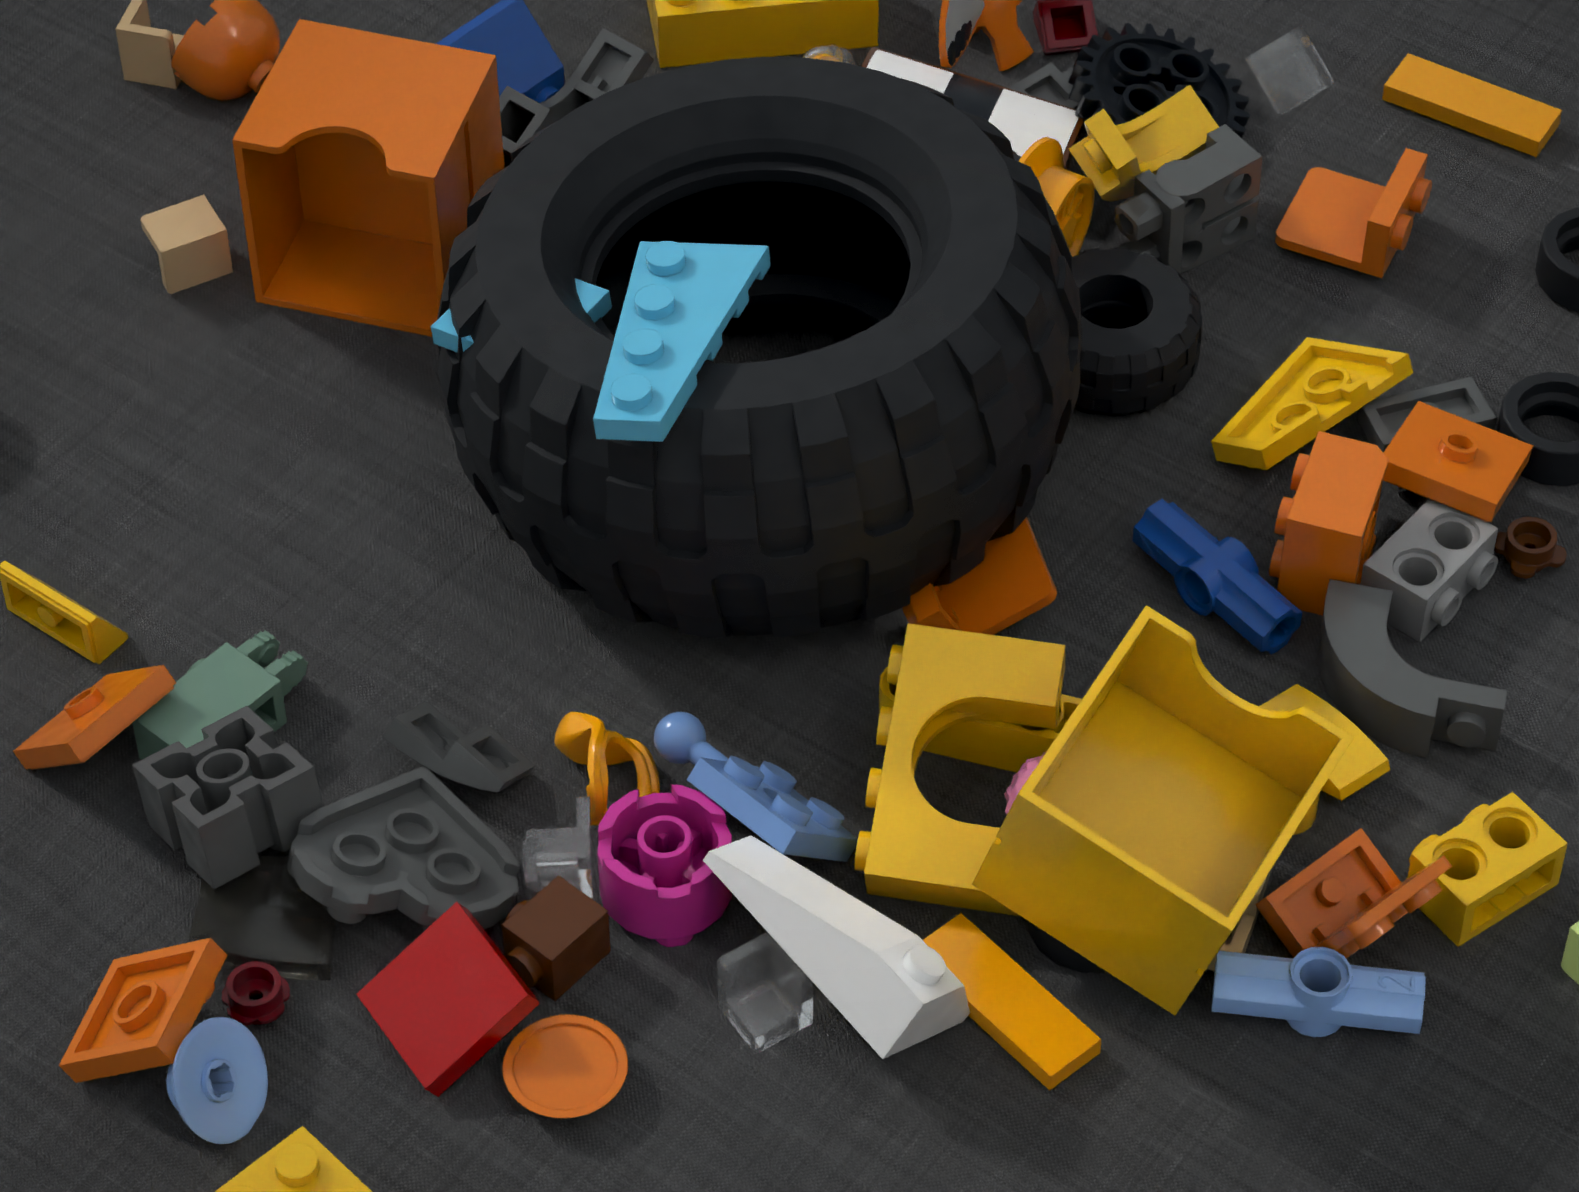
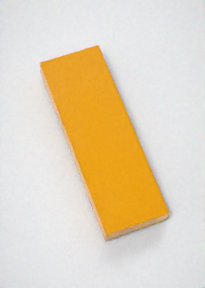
M1409 53L1384 84L1382 96L1384 101L1534 157L1539 155L1558 128L1562 110Z
M962 913L923 939L928 947L941 955L946 966L965 986L970 1010L968 1016L1049 1091L1100 1054L1102 1039Z

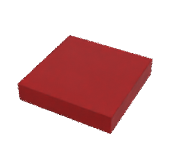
M457 901L356 994L423 1087L437 1097L447 1090L540 1004L473 914Z

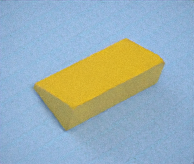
M5 560L0 564V581L7 609L88 660L100 665L127 641L128 633L60 591Z

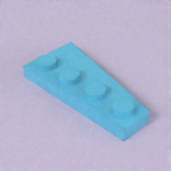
M640 241L593 417L596 439L664 441L697 387L696 375L706 360L713 361L723 345L722 333L732 317H740L749 302L748 290L754 280H762L770 268L769 246Z

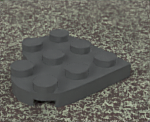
M424 766L320 807L303 818L299 824L297 836L290 846L287 870L301 890L320 904L327 906L328 913L335 920L347 924L361 922L366 918L367 914H377L398 909L416 923L422 924V929L425 931L457 901L467 908L482 928L485 929L494 926L508 916L515 907L519 890L517 883L519 863L508 846Z

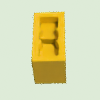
M1511 792L1490 806L1488 804L1477 806L1464 818L1461 824L1443 835L1438 836L1434 834L1422 840L1410 855L1407 878L1445 855L1452 867L1436 878V881L1443 890L1419 907V909L1459 947L1558 885L1568 843L1514 792Z

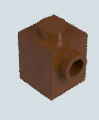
M559 875L533 898L519 902L510 911L505 922L502 924L505 958L528 988L536 987L553 1001L560 998L611 952L608 910Z

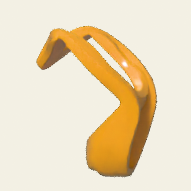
M571 711L562 718L555 733V746L570 760L587 765L589 784L586 786L588 801L583 811L585 822L599 826L608 810L609 777L607 765L634 761L639 797L660 793L658 770L653 756L644 744L638 740L626 738L615 731L605 729L604 722L590 714Z

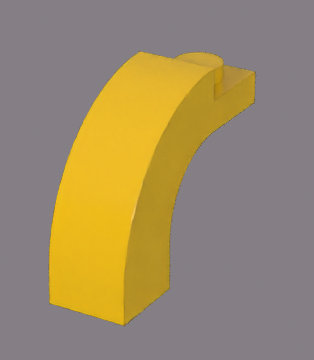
M1188 85L1157 107L1123 124L1115 125L1105 109H1102L1084 121L1088 136L1070 147L1069 151L1086 176L1093 181V186L1101 198L1105 201H1118L1134 196L1135 176L1148 169L1156 175L1158 169L1165 163L1173 160H1187L1205 150L1207 134L1219 128V126L1191 85Z

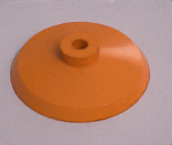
M555 1015L528 1025L514 1037L505 1052L502 1072L508 1091L526 1109L546 1117L575 1118L602 1108L618 1094L626 1080L628 1057L620 1038L605 1024L580 1015Z

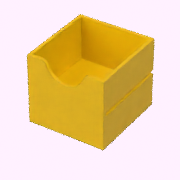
M1146 605L1017 794L972 885L1171 1014L1176 1015L1231 934L1351 744L1354 736L1310 708L1299 707L1289 711L1270 710L1249 703L1233 694L1206 669L1199 657L1194 636Z

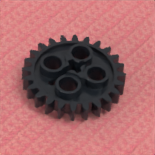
M1125 23L1121 34L1115 29L1107 27L1102 38L1092 35L1087 47L1082 46L1068 79V83L1073 85L1069 99L1079 103L1075 112L1076 117L1089 119L1102 109H1105L1115 125L1126 123L1147 113L1188 85H1191L1217 125L1220 127L1226 124L1242 138L1246 131L1245 126L1250 118V114L1244 111L1249 98L1237 94L1242 85L1241 80L1226 78L1231 67L1228 63L1214 64L1210 61L1214 54L1213 49L1210 48L1198 52L1194 49L1195 38L1190 36L1183 43L1176 41L1172 28H1168L1164 36H1159L1149 23H1146L1142 34H1139L1130 23Z

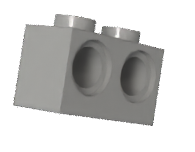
M1428 499L1363 564L1360 585L1392 590L1388 624L1420 643L1437 624L1446 626L1454 618L1462 603V599L1473 588L1480 590L1489 582L1498 564V557L1493 555L1498 528L1484 520Z

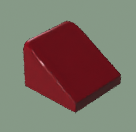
M1037 0L1033 10V18L1044 55L1080 52L1082 46L1087 47L1092 35L1098 36L1092 0Z

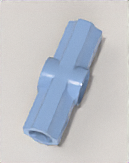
M1326 947L1307 948L1300 951L1294 958L1218 951L1215 961L1211 1012L1285 1019L1291 1028L1302 1035L1310 1037H1326L1335 1033L1341 1026L1420 1034L1423 1020L1426 976H1424L1423 972L1350 965L1345 956L1334 949Z

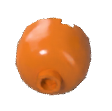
M215 0L209 6L217 14L205 26L196 19L177 46L171 61V67L177 71L174 74L193 90L209 99L227 101L241 98L251 90L258 93L280 51V31L276 21L258 0Z

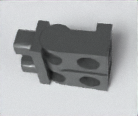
M1224 124L1207 134L1205 150L1187 160H1173L1165 163L1158 169L1156 175L1148 169L1135 176L1134 197L1117 205L1115 211V222L1118 225L1119 231L1129 241L1116 248L1130 249L1131 252L1147 253L1157 257L1161 263L1166 266L1170 265L1181 275V272L1192 270L1256 238L1259 202L1256 196L1259 195L1262 156L1230 127Z

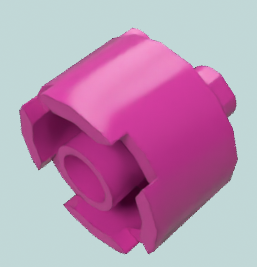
M671 785V793H652L639 797V789L630 791L613 803L598 826L600 896L603 907L608 910L609 916L625 930L649 939H656L659 944L665 947L686 945L692 940L694 934L702 932L721 918L732 899V892L705 864L703 859L710 850L732 843V835L727 827L726 814L723 808L703 792L683 785Z

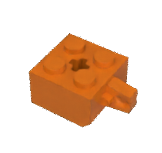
M1318 431L1310 455L1299 453L1290 486V489L1295 490L1296 494L1293 498L1284 496L1278 510L1274 533L1283 535L1284 540L1278 539L1271 558L1269 576L1279 578L1277 591L1302 611L1323 616L1329 579L1359 585L1361 583L1363 564L1372 556L1376 543L1375 525L1382 483L1389 461L1375 444Z

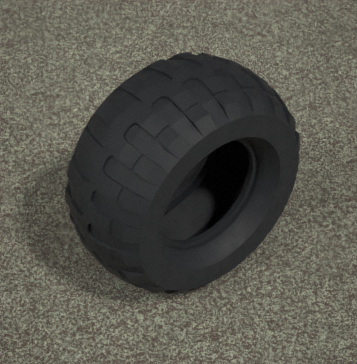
M754 57L728 59L685 66L648 76L593 99L527 139L512 153V163L487 179L467 208V229L454 238L450 251L449 269L443 284L437 317L438 320L450 308L453 326L459 337L458 352L438 346L440 387L458 459L465 475L492 515H496L498 523L510 540L516 541L527 552L532 566L547 580L561 589L588 591L591 593L597 609L634 623L657 622L678 628L679 633L701 637L727 638L732 635H773V637H785L820 632L821 628L837 626L857 619L869 620L889 614L910 605V596L920 591L929 583L933 584L934 587L946 585L967 574L984 560L985 546L988 541L1013 533L1029 514L1035 504L1039 485L1045 475L1050 473L1058 444H1061L1078 398L1080 386L1081 308L1079 288L1072 273V256L1055 214L1044 197L1039 180L1030 166L1014 160L1010 140L989 121L954 107L951 97L933 88L878 70L844 62L812 58ZM640 241L769 246L770 268L762 280H754L748 290V304L739 318L732 317L726 328L754 322L805 320L833 323L863 330L838 343L792 357L748 363H703L696 375L697 387L663 442L596 439L593 417ZM575 278L610 291L612 308L595 323L582 307L577 294ZM471 335L474 343L463 352L461 338Z

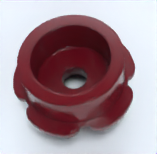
M260 961L247 962L236 967L228 976L222 991V1002L228 1006L227 1015L246 1026L251 1024H269L277 1020L285 1011L284 1002L290 998V988L287 981L280 976L279 972L272 965ZM254 997H262L259 1000H250Z

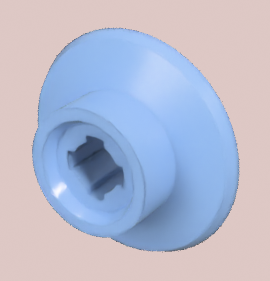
M213 1017L196 1025L181 1042L174 1063L169 1065L166 1085L170 1101L179 1112L185 1124L196 1135L208 1142L229 1144L247 1135L264 1109L268 1092L266 1060L260 1044L252 1032L242 1023L228 1017Z

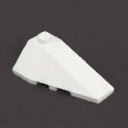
M752 835L710 850L703 859L705 864L882 1059L964 1022L970 1014L965 986L946 966L941 955L928 947L918 935Z

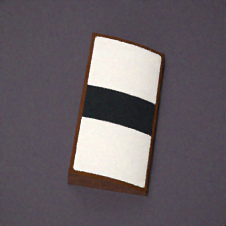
M877 47L871 48L861 67L878 70L898 78L922 84L951 97L954 107L982 117L997 127L1010 140L1012 150L1021 157L1033 143L1041 138L1050 137L1057 140L1062 147L1064 169L1067 170L1073 157L1069 148L1078 143L1084 127V121L1087 119L1076 117L1075 112L1077 109Z

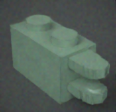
M266 630L264 632L260 631L257 635L254 634L252 639L249 638L238 648L233 647L228 642L224 643L208 657L195 662L187 673L176 681L173 690L132 723L139 759L142 760L177 741L188 748L204 740L202 728L245 706H248L276 732L287 723L283 697L302 681V678L306 675L309 662L304 660V657L294 650L292 652L288 651L285 655L282 654L280 659L277 658L274 661V658L278 655L281 642L276 640V637Z

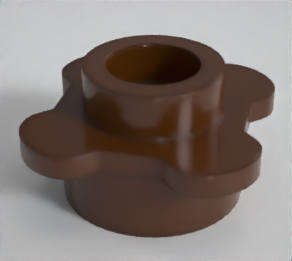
M1532 516L1521 517L1514 520L1508 526L1507 532L1497 533L1494 551L1504 555L1511 565V573L1516 577L1528 579L1548 566L1554 568L1564 565L1567 557L1565 548L1556 545L1557 532L1555 528L1544 519Z

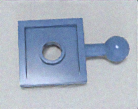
M673 712L663 717L657 724L654 732V744L660 756L674 764L691 762L694 768L687 781L780 853L833 861H848L857 846L858 838L841 826L845 819L844 816L826 802L814 797L807 800L793 788L797 781L791 774L767 761H763L761 766L758 767L735 756L727 758L706 742V731L703 724L690 713Z

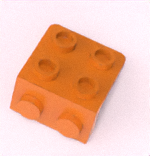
M1406 148L1386 187L1322 167L1311 168L1276 230V244L1287 250L1383 278L1397 249L1404 250L1411 234L1415 214H1422L1427 205L1432 188V180L1424 178L1428 154Z
M1026 517L1013 533L988 541L985 546L984 560L970 572L950 584L934 587L933 584L929 583L920 591L911 595L910 605L902 609L910 624L995 635L1051 604L1057 596V590Z
M1360 828L1255 905L1293 958L1300 951L1307 948L1326 947L1334 949L1347 959L1359 949H1364L1395 926L1393 923L1404 915L1412 913L1439 894L1443 889L1436 881V878L1450 869L1452 865L1443 855L1401 882L1363 829Z

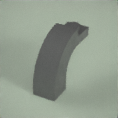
M603 28L572 76L551 98L538 103L513 88L506 86L499 97L504 155L512 159V153L527 139L560 120L574 109L611 90L642 79L654 61L647 51Z
M1329 579L1319 638L1318 665L1324 686L1341 713L1361 731L1378 742L1395 750L1428 759L1431 739L1453 743L1461 747L1496 751L1508 690L1439 678L1412 667L1398 655L1388 638L1387 624L1393 591Z

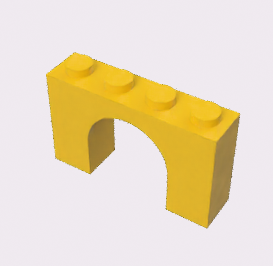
M907 623L904 646L893 644L889 657L887 683L897 685L893 707L882 706L879 714L876 744L886 746L882 769L871 768L868 777L865 806L875 808L871 832L860 830L855 852L854 869L864 871L867 894L1020 916L972 885L1000 828L960 822L943 815L923 797L914 776L918 760L929 742L945 729L958 723L971 720H991L1056 730L1065 674V645Z

